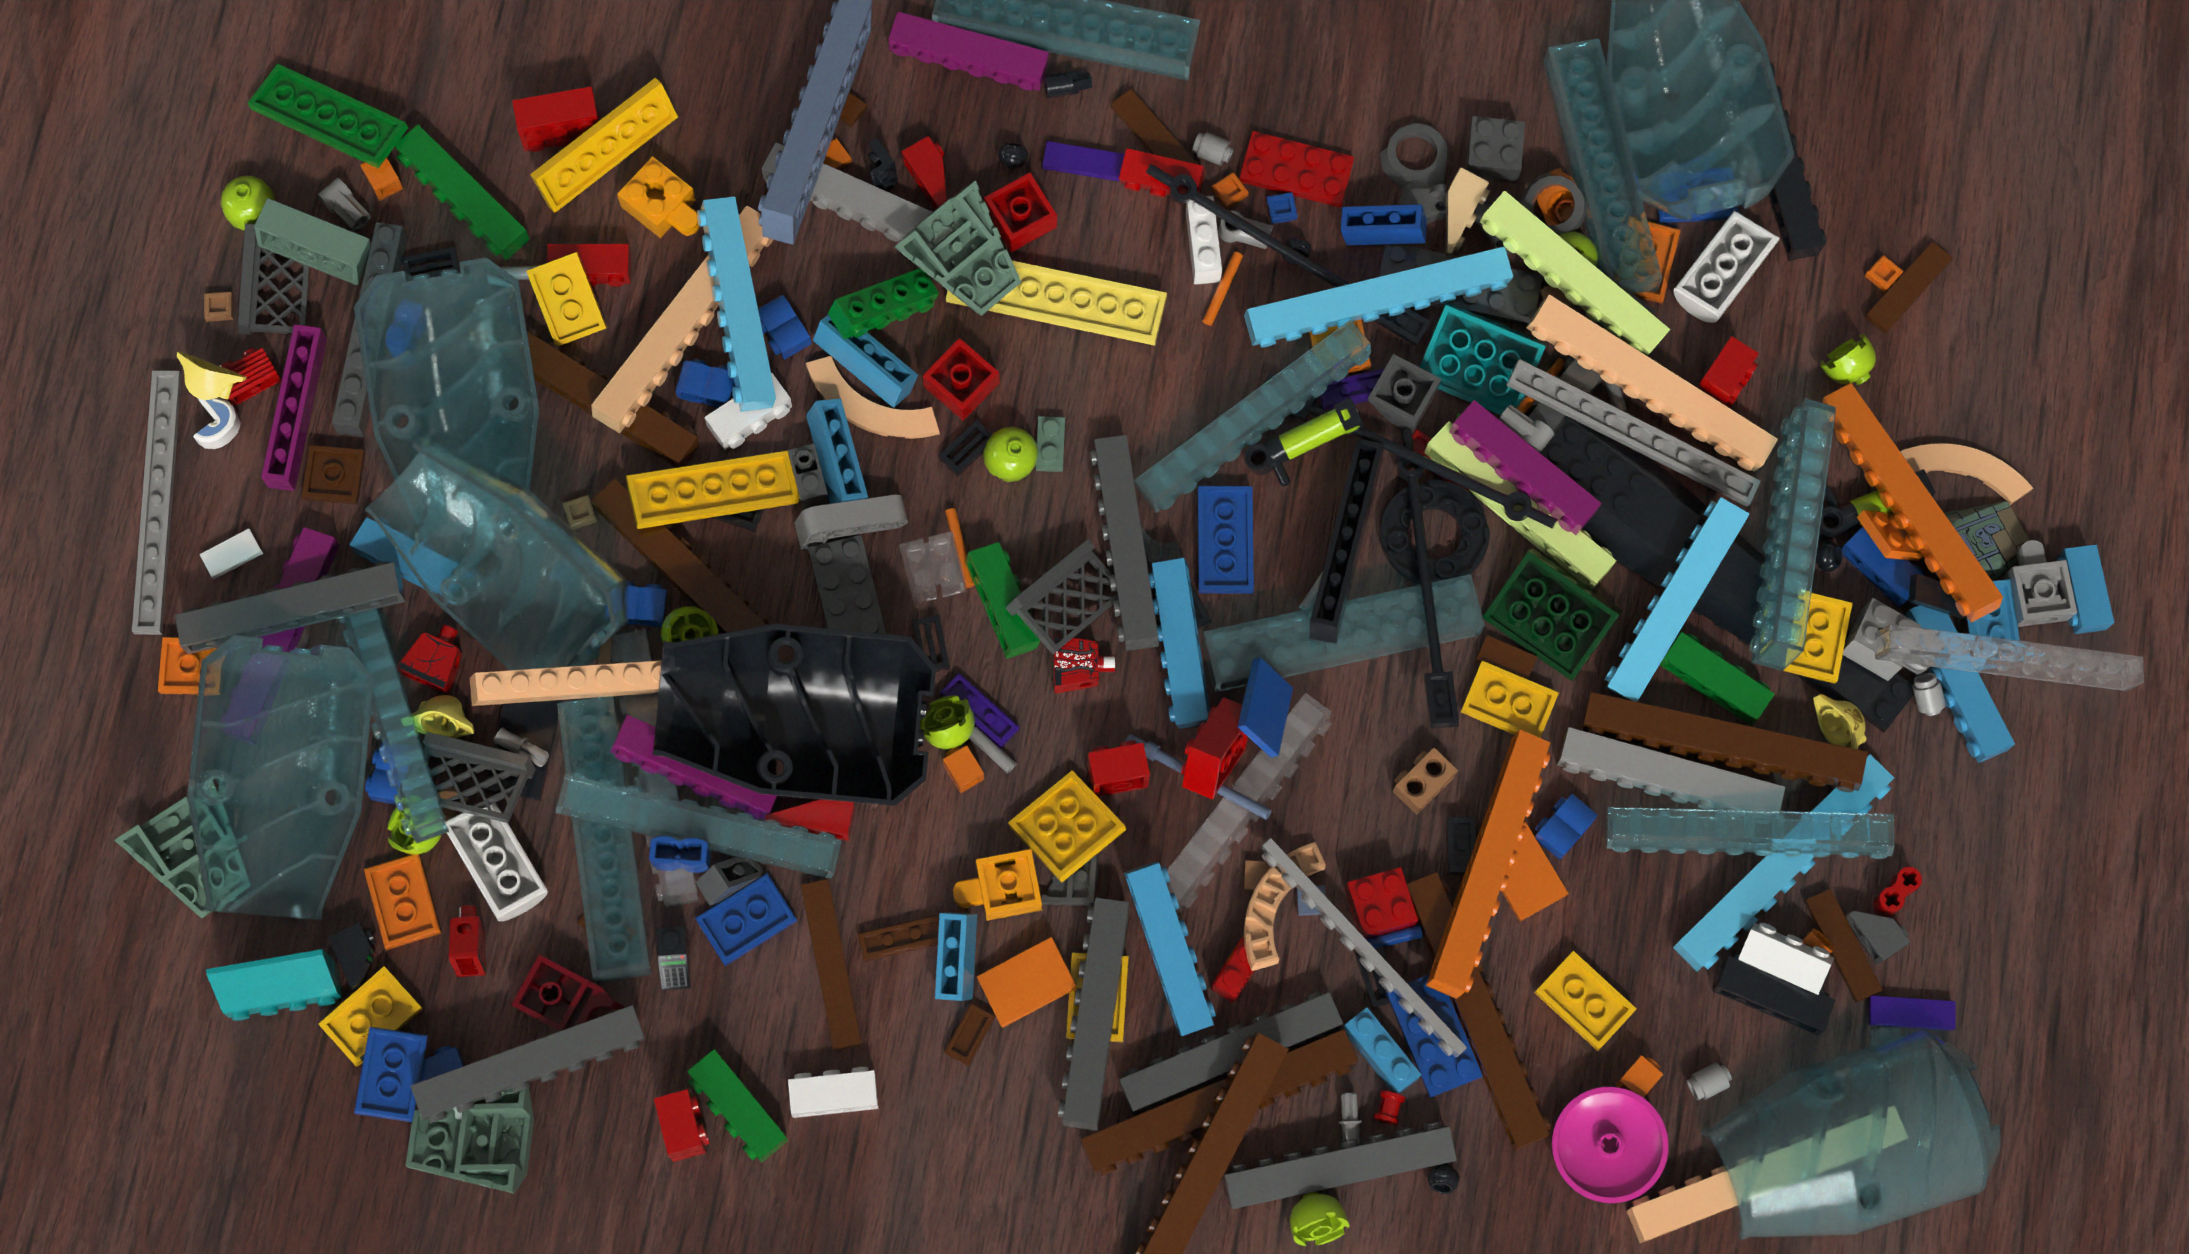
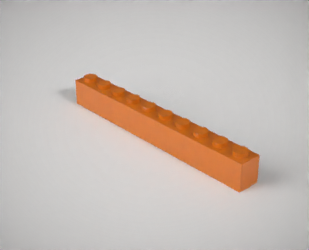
M1852 383L1823 397L1820 410L1822 418L1827 424L1831 423L1835 429L1838 441L1842 445L1845 444L1850 450L1852 461L1857 466H1861L1869 485L1875 486L1880 493L1879 496L1883 505L1886 508L1890 507L1895 514L1894 518L1897 525L1907 531L1914 549L1920 550L1925 557L1928 569L1932 573L1935 572L1940 578L1942 589L1946 594L1952 595L1956 601L1955 604L1959 613L1962 616H1966L1972 623L2000 608L2003 595Z
M1521 729L1512 737L1425 986L1456 999L1463 993H1468L1474 981L1471 973L1473 967H1477L1482 958L1483 952L1480 951L1482 941L1485 942L1491 932V926L1488 923L1491 916L1494 917L1498 911L1500 901L1497 900L1499 891L1502 892L1507 885L1509 876L1505 874L1508 866L1511 867L1516 859L1517 851L1514 848L1516 842H1520L1524 835L1526 827L1523 826L1525 817H1529L1533 809L1534 802L1531 801L1533 793H1537L1541 786L1543 778L1539 775L1541 769L1545 768L1550 760L1551 753L1548 752L1551 742Z

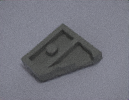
M1099 853L1062 883L1054 875L1052 878L1053 882L1048 891L1041 897L1042 905L1094 906L1097 894Z

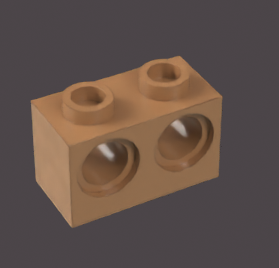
M1435 748L1429 753L1424 750L1413 761L1416 766L1410 772L1405 769L1394 780L1396 786L1393 793L1416 815L1455 778L1458 772ZM1430 764L1436 765L1440 770V774H1429L1426 766ZM1411 783L1417 784L1421 789V793L1411 794L1407 790V785Z

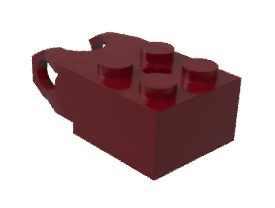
M538 955L511 1006L559 1031L590 1021L592 1013L599 1008L606 1007L617 1010L625 1008L622 1004L614 1001L602 987L541 955ZM557 987L558 998L548 1002L547 998L549 996L545 995L547 989L553 990Z

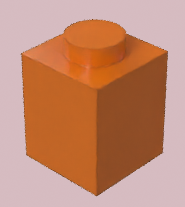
M387 158L379 169L367 163L360 165L379 201L403 189L398 176Z
M967 745L963 748L959 746L953 748L945 754L946 758L943 759V766L960 794L984 780V772Z
M1641 1055L1615 1085L1618 1088L1632 1091L1644 1098L1662 1077L1663 1073L1659 1071L1660 1066L1650 1057L1645 1059Z

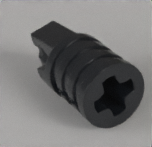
M1067 71L1066 73L1061 72L1043 76L1047 99L1078 94L1080 90L1093 87L1092 77L1089 72L1077 73V71Z

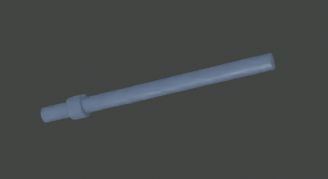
M1133 734L1128 735L1126 741L1143 742L1146 758L1151 761L1157 760L1181 773L1184 762L1162 751L1159 745L1151 741L1147 743ZM1224 784L1217 792L1219 795L1265 820L1271 815V810Z

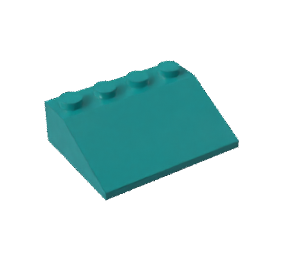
M1448 302L1441 314L1420 368L1441 378L1439 390L1470 403L1475 400L1485 409L1501 415L1509 405L1516 408L1525 397L1524 394L1506 385L1516 362L1520 359L1537 368L1547 343Z
M322 949L206 969V975L223 1014L232 1018L233 1021L249 1019V1014L261 1013L262 1016L275 1015L278 1013V1009L289 1008L290 1011L303 1010L307 1008V1004L318 1003V1006L335 1004L336 999L343 998L339 965Z

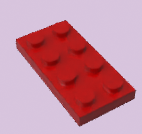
M1252 131L1239 180L1241 183L1280 193L1293 192V196L1341 208L1355 157Z

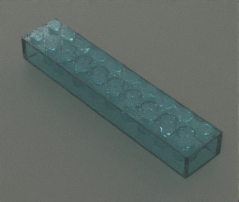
M935 0L932 12V21L1050 53L1188 81L1200 30V20L1105 0Z
M1598 38L1548 47L1544 58V65L1574 181L1578 188L1585 193L1587 199V213L1584 219L1589 239L1593 242L1598 252L1597 268L1626 293L1631 292L1635 295L1657 291L1662 281V274L1600 40Z
M1806 398L1798 407H1794L1788 419L1785 418L1780 429V433L1783 434V440L1777 451V457L1780 458V461L1774 473L1776 489L1773 491L1770 499L1773 511L1768 518L1767 529L1770 532L1763 552L1766 554V561L1763 563L1760 571V577L1763 578V582L1757 593L1759 610L1756 612L1753 620L1756 632L1750 643V652H1753L1751 663L1783 671L1804 651L1836 407Z
M1471 574L1432 582L1439 642L1445 643L1481 635L1485 624ZM1421 585L1348 600L1337 644L1309 639L1310 619L1313 608L1204 631L1202 644L1214 692L1246 686L1252 661L1259 657L1283 678L1429 646Z
M613 696L557 703L592 977L596 983L651 975L652 967L625 765L623 761L615 757V754L610 752L620 729L615 699Z

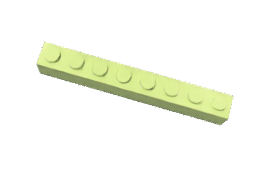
M1506 191L1484 213L1480 223L1488 234L1498 237L1508 251L1517 253L1524 259V263L1530 269L1537 270L1544 276L1545 281L1550 286L1561 290L1570 303L1579 305L1586 311V315L1590 320L1596 323L1599 322L1606 328V331L1648 356L1670 331L1659 319Z
M1450 421L1433 437L1424 451V454L1428 455L1432 460L1505 495L1518 492L1516 486L1508 480L1501 479L1495 473L1494 468L1487 463L1479 461L1474 456L1473 451L1465 445L1458 444L1453 439L1452 434L1449 433L1453 425ZM1470 490L1473 495L1553 562L1591 589H1594L1617 561L1608 549L1597 545L1585 530L1581 529L1575 535L1561 528L1558 521L1553 529L1528 517L1522 521H1513L1506 516L1503 505ZM1531 499L1532 507L1541 511L1537 507V504ZM1520 505L1513 507V510L1517 512L1523 509Z

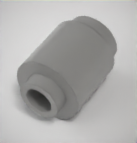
M1200 132L1195 140L1192 152L1196 153L1197 157L1222 166L1224 162H1229L1234 148L1230 147L1231 141L1208 132L1206 134Z
M1923 673L1914 678L1912 687L1919 712L1928 716L1939 714L1946 706L1940 680L1936 678L1934 673Z
M1715 1062L1691 1075L1692 1078L1687 1080V1085L1697 1101L1702 1098L1706 1100L1729 1088V1081L1732 1080V1077L1725 1065L1720 1066Z

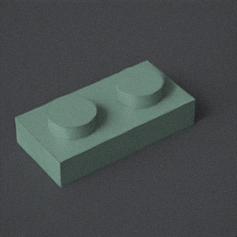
M1038 416V458L1036 471L1063 472L1065 417Z

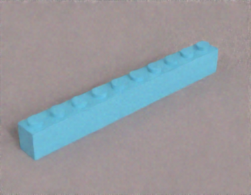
M1504 246L1250 308L1245 312L1244 318L1252 346L1260 344V347L1263 348L1276 344V340L1286 338V341L1299 339L1303 333L1312 332V335L1321 334L1328 331V327L1336 325L1338 329L1346 328L1353 325V321L1363 319L1364 322L1377 320L1379 315L1389 313V316L1399 315L1405 312V308L1415 307V310L1429 307L1431 305L1430 302L1440 300L1441 304L1456 300L1458 295L1465 294L1466 297H1473L1481 294L1483 289L1501 290L1507 287V283L1513 278V274Z
M1870 754L1866 760L1862 785L1859 791L1843 792L1836 787L1673 948L1697 972L1703 966L1708 970L1719 959L1716 953L1722 947L1728 950L1739 939L1735 934L1741 928L1747 932L1758 921L1755 915L1761 909L1766 913L1777 902L1774 896L1780 890L1785 894L1796 883L1793 877L1799 871L1803 875L1816 864L1812 859L1818 853L1824 856L1835 845L1831 840L1837 834L1843 837L1854 826L1850 821L1856 815L1862 818L1873 808L1869 803L1875 797L1881 800L1892 789L1888 784L1894 777Z

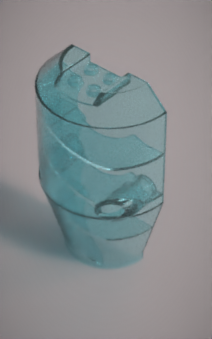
M1611 0L1606 78L1637 198L1643 203L1673 217L1692 220V215L1714 213L1738 205H1742L1746 209L1766 197L1792 162L1794 151L1765 42L1739 0Z
M488 258L459 262L461 273H457V270H446L440 272L441 276L430 278V274L412 277L405 271L377 275L354 306L374 437L416 523L419 538L446 537L483 532L529 521L528 502L540 407L520 282ZM517 397L519 401L518 407L510 411V403ZM407 415L409 418L407 426L399 428L398 421L401 417Z
M424 435L416 440L412 446L419 452L403 473L365 510L378 523L430 597L509 670L591 665L599 657V647L607 642L629 620L627 579L527 487L436 443L429 435Z
M233 635L201 661L187 788V802L206 897L205 911L322 920L323 906L361 814L374 678L349 647L320 644L312 647L311 650L294 648V650L289 652H283V647L266 645V647H262L263 638ZM213 779L219 785L217 795L212 794L209 790V784ZM328 790H332L336 796L335 803L332 806L325 801V794Z
M1918 1030L1793 1070L1712 1127L1701 1130L1702 1136L1710 1139L1717 1149L1731 1180L1741 1221V1230L1738 1235L1739 1240L1750 1237L1854 1235L1983 1192L2000 1152L2001 1135L1999 1124L1991 1125L1989 1111L1985 1105L1979 1085L1971 1073L1977 1070V1067L1970 1057L1961 1049L1930 1032ZM1859 1196L1864 1200V1207L1860 1203Z

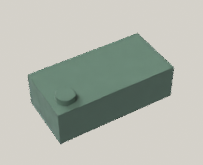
M267 198L254 225L259 247L359 286L365 274L369 256V238Z

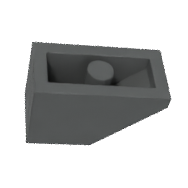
M752 852L714 864L695 883L709 905H713L723 901L765 873Z
M1853 911L1846 916L1854 935L1876 966L1910 943L1906 929L1900 923L1897 924L1892 918Z

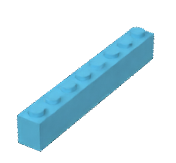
M735 197L703 200L701 209L697 211V220L699 226L704 228L705 235L702 236V245L704 251L709 253L710 260L707 261L709 276L714 278L715 285L712 286L714 302L719 303L720 311H717L719 327L724 328L725 336L722 337L724 352L729 353L730 362L727 363L729 377L734 378L735 387L732 389L735 404L739 403L740 412L773 408L776 395Z
M1722 497L1717 502L1711 501L1703 514L1707 516L1703 526L1696 525L1689 537L1693 540L1688 550L1684 547L1675 560L1679 566L1674 573L1669 571L1661 584V586L1665 587L1660 597L1657 595L1653 597L1647 607L1651 611L1646 621L1642 618L1639 620L1633 630V633L1637 636L1632 644L1626 642L1619 654L1623 658L1618 667L1612 666L1604 679L1608 681L1605 688L1625 700L1634 702L1639 700L1749 516L1748 512Z

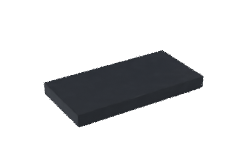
M563 700L503 704L498 731L504 727L522 739L524 737L528 738V742L549 754L546 764L542 767L533 764L536 770L532 779H527L520 795L521 798L541 801ZM494 744L496 749L511 752L498 744ZM488 770L486 780L494 777L492 771ZM509 776L501 780L504 790L516 785L519 777ZM498 783L484 789L486 792H502Z

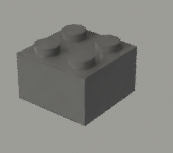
M1472 116L1468 129L1465 170L1484 180L1517 183L1522 167L1525 122Z

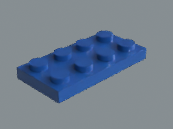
M1198 486V593L1253 594L1252 486Z
M1427 975L1407 984L1467 1047L1457 1058L1453 1054L1447 1056L1438 1046L1440 1040L1433 1033L1428 1035L1419 1026L1418 1022L1420 1019L1413 1012L1408 1014L1398 1003L1400 998L1394 991L1391 993L1386 991L1385 994L1390 1001L1389 1004L1416 1068L1421 1073L1420 1077L1429 1098L1482 1078L1483 1075L1449 995L1425 986L1429 977Z

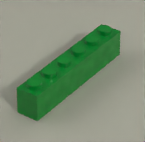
M416 125L395 145L398 153L396 158L406 169L410 166L415 171L414 176L423 186L428 184L433 189L432 194L440 203L446 202L450 205L451 213L459 221L464 219L469 224L468 229L477 239L482 237L487 242L486 247L493 255L497 257L500 254L507 261L530 240L526 229L419 125Z

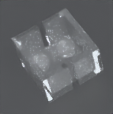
M952 531L928 537V543H924L922 538L899 544L900 556L913 605L937 599L936 585L941 586L942 597L966 592V581Z

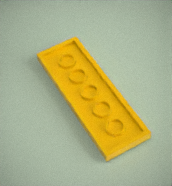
M654 78L530 174L548 207L554 213L678 118L661 82Z
M788 451L634 474L626 477L637 529L798 504L800 500Z

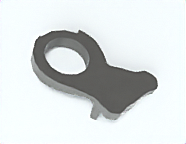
M1420 123L1410 124L1398 129L1390 138L1387 148L1380 152V164L1383 171L1396 185L1402 188L1398 205H1422L1427 218V224L1445 219L1446 185L1444 180L1447 166V145L1445 140L1434 128ZM1412 137L1425 139L1434 148L1436 160L1430 167L1424 170L1406 168L1399 162L1396 156V147L1401 141Z
M1551 172L1540 175L1531 181L1523 192L1519 203L1536 216L1534 211L1535 201L1543 190L1552 186H1561L1568 189L1575 201L1571 217L1562 224L1547 226L1558 236L1563 233L1576 231L1581 226L1587 213L1585 193L1573 181L1563 176H1551ZM1487 201L1483 205L1478 203L1474 210V213L1478 214L1475 222L1480 226L1495 249L1504 247L1503 242L1498 237L1488 234L1480 223L1484 213L1493 203ZM1506 249L1507 255L1512 253Z

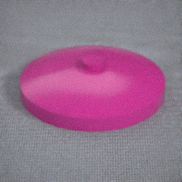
M1601 1087L1580 1094L1563 1109L1554 1127L1552 1151L1561 1176L1576 1192L1594 1201L1620 1203L1642 1195L1656 1183L1667 1161L1668 1136L1660 1115L1646 1099L1623 1088Z

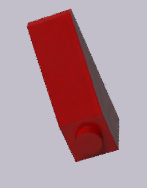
M927 136L901 151L902 163L933 209L936 210L947 201L943 167L944 152L937 142L933 143L930 137Z
M820 799L765 816L766 827L849 841L855 805L854 802Z

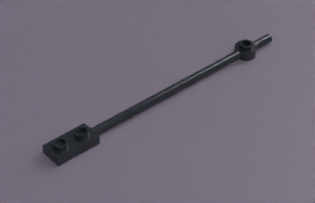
M1150 164L1146 173L1169 186V194L1174 201L1187 203L1192 200L1334 287L1350 284L1196 191V182L1189 175L1181 174L1173 177L1153 164ZM1184 187L1187 193L1181 194L1177 188ZM1405 308L1404 313L1395 316H1389V313L1381 314L1377 320H1374V322L1414 346L1418 345L1431 323L1409 308Z
M1269 373L1257 394L1258 400L1303 421H1306L1309 414L1318 417L1329 412L1315 405L1318 400L1316 394ZM1366 428L1352 433L1367 441L1383 443V449L1503 505L1506 516L1513 521H1522L1528 517L1551 529L1554 528L1557 522L1556 518L1533 508L1531 499L1523 492H1513L1505 495ZM1520 505L1523 509L1517 512L1513 510V507Z
M1410 428L1402 429L1403 446L1414 451L1412 430ZM1399 457L1397 472L1408 483L1432 673H1424L1430 729L1458 727L1459 717L1453 672H1443L1418 479L1423 475L1424 468ZM1413 467L1415 470L1409 471L1406 468Z

